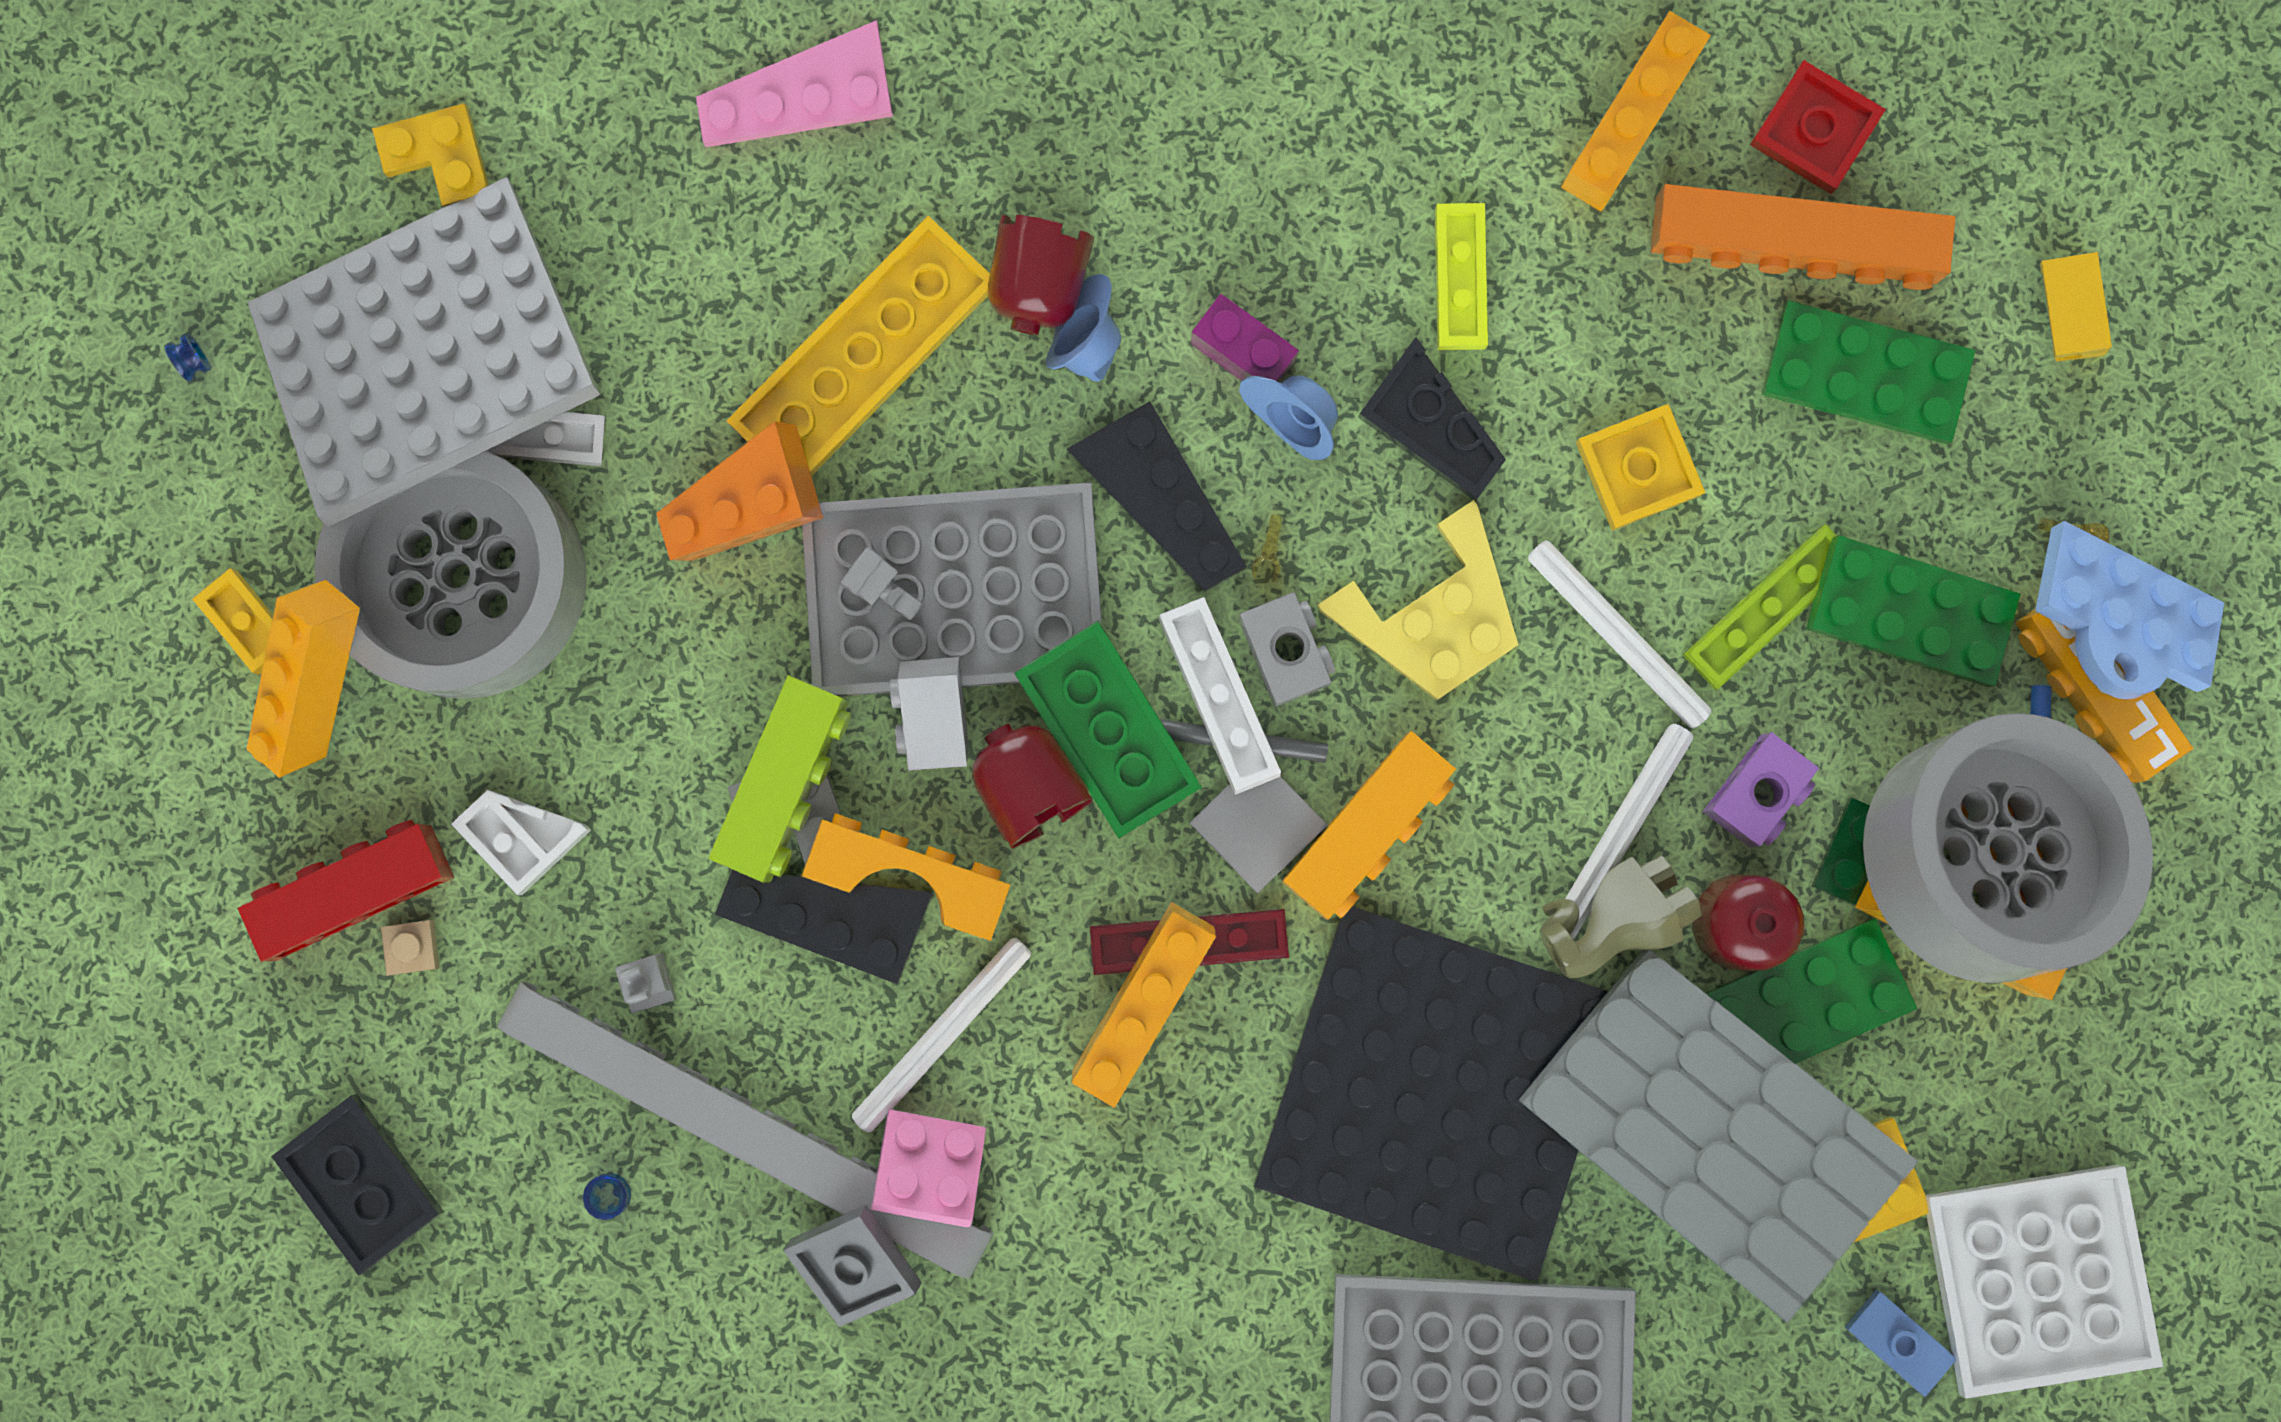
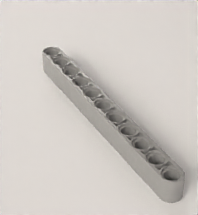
M524 981L520 982L497 1024V1027L504 1033L843 1215L867 1205L892 1241L958 1276L967 1279L971 1278L994 1234L988 1227L982 1225L981 1229L971 1224L968 1228L871 1210L878 1168L855 1156H852L851 1160L836 1152L838 1147L810 1132L808 1136L803 1135L793 1129L795 1124L767 1109L765 1113L760 1112L750 1106L752 1101L724 1086L722 1090L715 1088L707 1083L709 1078L681 1063L679 1067L672 1065L664 1060L666 1055L640 1041L633 1044L622 1038L623 1032L597 1018H594L592 1022L579 1015L580 1009L554 995L549 999L536 992L537 986Z

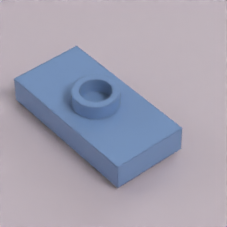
M1878 1290L1874 1291L1845 1326L1850 1333L1924 1397L1956 1361V1358Z

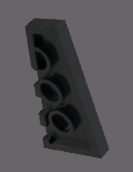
M1150 401L1067 448V452L1153 538L1163 551L1204 593L1247 568Z
M732 869L715 915L876 977L899 984L934 892L858 883L849 893L800 876L782 875L778 877L774 875L771 883L761 882Z

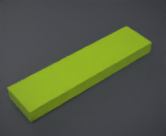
M1826 524L1813 533L1682 654L1714 690H1718L1814 601L1832 538L1837 536Z

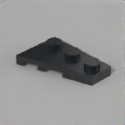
M1415 337L1362 409L1358 418L1476 501L1506 458L1472 412H1468L1451 389L1452 385L1442 372L1437 370L1426 355L1425 348Z

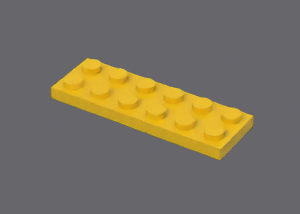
M928 215L729 417L727 423L747 442L774 421L796 425L812 477L988 297L990 273Z

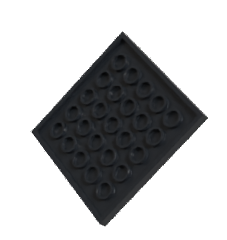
M1351 907L1339 919L1253 1186L1538 1282L1579 1150L1518 1100L1608 991Z

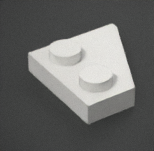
M490 790L482 794L451 823L517 895H523L591 831L585 824Z

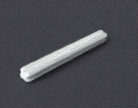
M1549 541L1541 542L1529 554V562L1690 728L1698 727L1710 716L1711 708Z
M1671 724L1667 727L1565 898L1573 900L1579 908V920L1571 933L1573 939L1578 934L1591 911L1593 899L1600 882L1622 860L1691 744L1693 734L1682 726Z
M1017 938L1010 939L852 1113V1119L861 1129L869 1133L887 1116L889 1109L892 1110L1030 958L1031 951Z

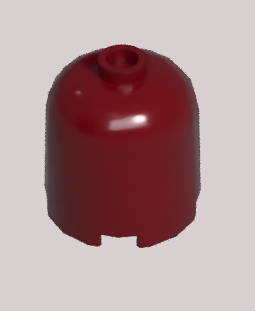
M1001 215L988 282V298L992 308L999 315L1012 320L1011 330L1038 336L1040 327L1056 328L1066 324L1073 317L1089 263L1094 236L1081 230L1076 239L1061 234L1062 223L1025 215H1016L1015 222H1013L1011 217Z
M1005 724L984 738L988 746L977 755L974 761L972 779L1004 841H1008L1012 849L1021 847L1043 836L1044 833L1040 825L1058 815L1061 822L1064 823L1092 803L1088 787L1049 731L1038 726H1023L1013 730L1010 724Z
M1731 874L1713 881L1700 895L1698 900L1702 916L1692 922V932L1699 949L1714 963L1731 971H1762L1781 965L1798 949L1804 935V914L1798 899L1784 884L1766 876Z

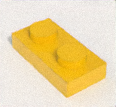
M229 568L192 600L250 671L260 675L263 669L273 613L237 570Z

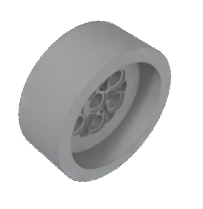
M488 451L469 458L330 527L323 524L315 558V583L327 580L360 607L349 655L367 670L389 682L446 698L471 699L492 696L511 690L536 676L554 660L571 637L582 611L587 579L584 550L574 523L564 507L540 483L506 460ZM470 518H476L478 526L476 533L472 538L462 540L460 536L462 524ZM430 536L432 540L430 552L425 557L417 558L415 553L417 542L422 537ZM513 547L516 555L513 564L507 569L500 570L497 564L498 555L505 548ZM467 565L470 571L469 580L462 587L455 588L452 582L453 573L460 566ZM421 583L424 588V596L420 603L410 606L407 599L408 591L415 584ZM504 594L508 601L507 609L500 617L493 618L489 611L490 603L496 596ZM459 612L462 618L461 628L456 634L447 636L444 625L446 619L451 614Z
M2019 713L1992 716L1971 723L1912 751L1901 759L1880 783L1871 801L1864 828L1863 847L1867 878L1872 894L1887 923L1909 949L1920 958L1950 975L1965 980L1981 983L2012 982L2081 965L2096 959L2115 946L2131 929L2145 904L2150 888L2153 868L2152 838L2144 807L2134 786L2119 764L2094 740L2079 730L2048 717ZM2007 803L2013 809L2014 818L2008 811ZM1961 804L1966 808L1968 812V819L1963 815L1961 811ZM1990 846L1997 855V862L1991 856ZM2037 846L2042 852L2043 861L2038 856ZM1943 847H1945L1950 854V863L1944 857ZM1972 889L1979 897V906L1973 900ZM2019 889L2025 896L2026 904L2022 902L2019 896Z

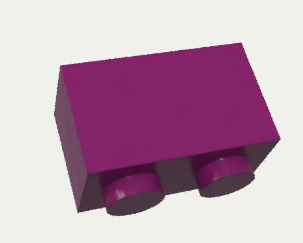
M1221 293L1191 332V345L1240 381L1247 377L1260 376L1280 383L1295 365L1299 353L1296 347Z

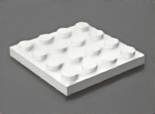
M2116 1164L1926 1195L1929 1214H1926L1951 1352L1956 1358L1954 1369L1959 1395L1964 1398H1972L2163 1367L2125 1166Z

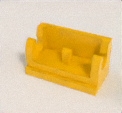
M2098 252L2041 261L2040 269L2043 274L2055 361L2104 356L2112 348Z

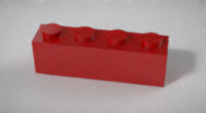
M413 820L401 822L385 831L387 838L373 845H370L369 841H362L345 848L340 852L343 859L328 866L325 865L324 861L298 870L295 873L298 880L283 887L280 886L279 882L253 891L250 894L253 901L237 909L260 962L278 961L455 878L432 826L427 824L415 825Z

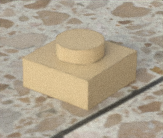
M434 920L381 927L386 976L440 968Z

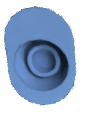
M1096 274L1083 281L1073 317L1066 324L1055 329L1053 342L1046 357V366L1055 370L1065 367L1077 375L1086 376L1096 382L1104 379L1122 339L1118 326L1108 312L1112 290L1109 277L1103 274Z
M1260 376L1247 377L1241 381L1239 392L1243 401L1303 457L1311 460H1324L1331 455L1334 447L1331 432L1338 418V410L1333 398L1323 387L1304 376H1290L1280 383Z

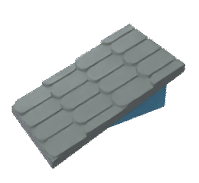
M1642 950L1518 1100L1787 1323L1834 1267L1835 1262L1843 1256L1868 1225L1869 1220L1873 1219L1899 1187L1900 1182L1907 1177L1919 1162L1651 950Z

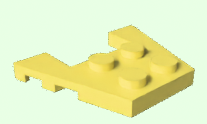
M1474 500L1436 526L1464 568L1387 620L1381 621L1357 584L1352 581L1317 605V608L1323 615L1334 621L1350 633L1352 637L1379 655L1389 665L1435 700L1440 699L1518 646L1479 508Z

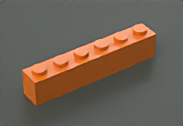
M1665 184L1656 196L1650 252L1663 254V260L1671 263H1688L1692 261V257L1711 259V265L1717 268L1732 269L1739 267L1740 263L1758 264L1759 271L1768 274H1782L1788 272V268L1807 270V276L1814 279H1832L1839 273L1855 275V282L1861 284L1875 285L1884 283L1885 279L1902 280L1904 288L1926 290L1932 288L1933 284H1937L1951 273L1956 216Z

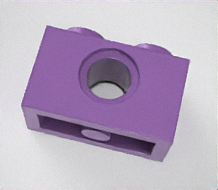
M1774 733L1762 734L1702 812L1748 847H1760L1763 842L1766 845H1770L1784 829L1786 822L1781 818L1792 804L1799 806L1813 791L1816 784L1811 779L1819 768ZM1759 780L1766 781L1773 789V799L1767 807L1759 804L1754 796V788Z

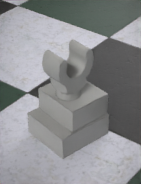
M868 547L864 549L840 581L842 586L854 595L861 597L871 606L880 597L910 621L923 605L891 582L898 571Z
M663 953L615 968L624 1001L629 1003L631 1013L677 1000Z

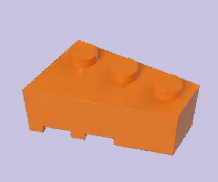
M777 421L771 423L656 513L669 559L675 561L697 560L823 518L797 426Z

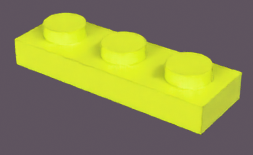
M1485 203L1437 204L1435 207L1437 350H1485L1488 346Z

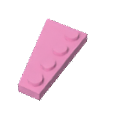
M877 20L697 96L698 114L705 147L893 117Z

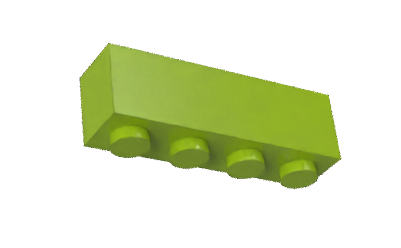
M787 676L710 852L709 860L761 882L771 883L774 875L778 877L783 875L792 855V850L787 848L794 829L798 831L803 829L812 808V804L806 801L813 784L820 786L830 768L832 759L826 756L833 738L841 740L851 718V713L846 711L849 704L848 701L799 679Z

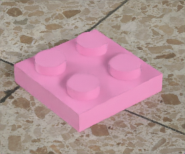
M889 1109L886 1117L871 1210L969 1228L973 1221L986 1127Z

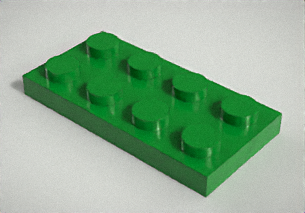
M1788 300L1784 304L1761 395L1948 445L1954 439L1976 350Z
M1838 535L1833 537L1830 543L1819 587L1805 630L1986 687H1994L2021 594Z
M1099 620L1015 671L1014 674L1088 787L1089 793L1118 839L1202 788L1200 781Z
M1876 918L1866 920L1793 953L1781 965L1768 970L1750 972L1705 993L1794 1064L1918 1009Z

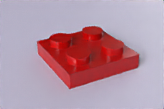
M1803 60L1753 138L1750 146L1829 194H1832L1838 188L1886 109Z

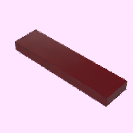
M1285 909L1199 916L1200 919L1214 926L1216 938L1199 966L1289 958ZM1160 920L1089 926L1094 975L1130 972Z

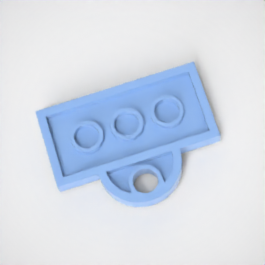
M2066 521L2052 527L2035 611L2076 632L2075 645L2077 656L2089 679L2103 692L2119 699H2134L2159 688L2166 678L2195 692L2211 687L2224 602ZM2114 660L2122 666L2125 680L2116 673Z

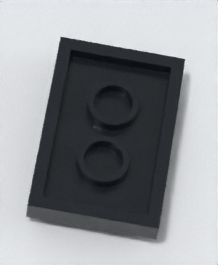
M358 1094L349 1096L271 1156L358 1276L366 1273L444 1212Z

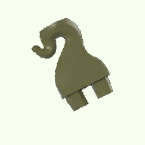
M1662 855L1641 866L1633 857H1630L1612 868L1600 882L1593 899L1587 930L1580 940L1574 941L1571 937V933L1579 920V908L1570 899H1558L1543 906L1545 915L1550 917L1544 922L1539 932L1549 955L1561 973L1568 978H1578L1590 975L1601 968L1617 953L1624 950H1658L1684 941L1682 928L1701 917L1702 913L1699 901L1689 887H1684L1667 897L1662 894L1677 885L1675 873Z

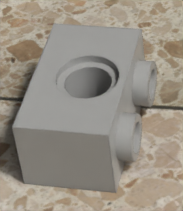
M1295 592L1239 614L1238 620L1274 708L1324 689L1332 683L1329 674L1334 673L1335 668L1326 646L1323 645L1318 648L1310 630L1316 628L1317 625L1306 600L1299 603ZM1288 636L1297 639L1302 647L1301 657L1295 661L1281 659L1275 650V644L1280 638Z

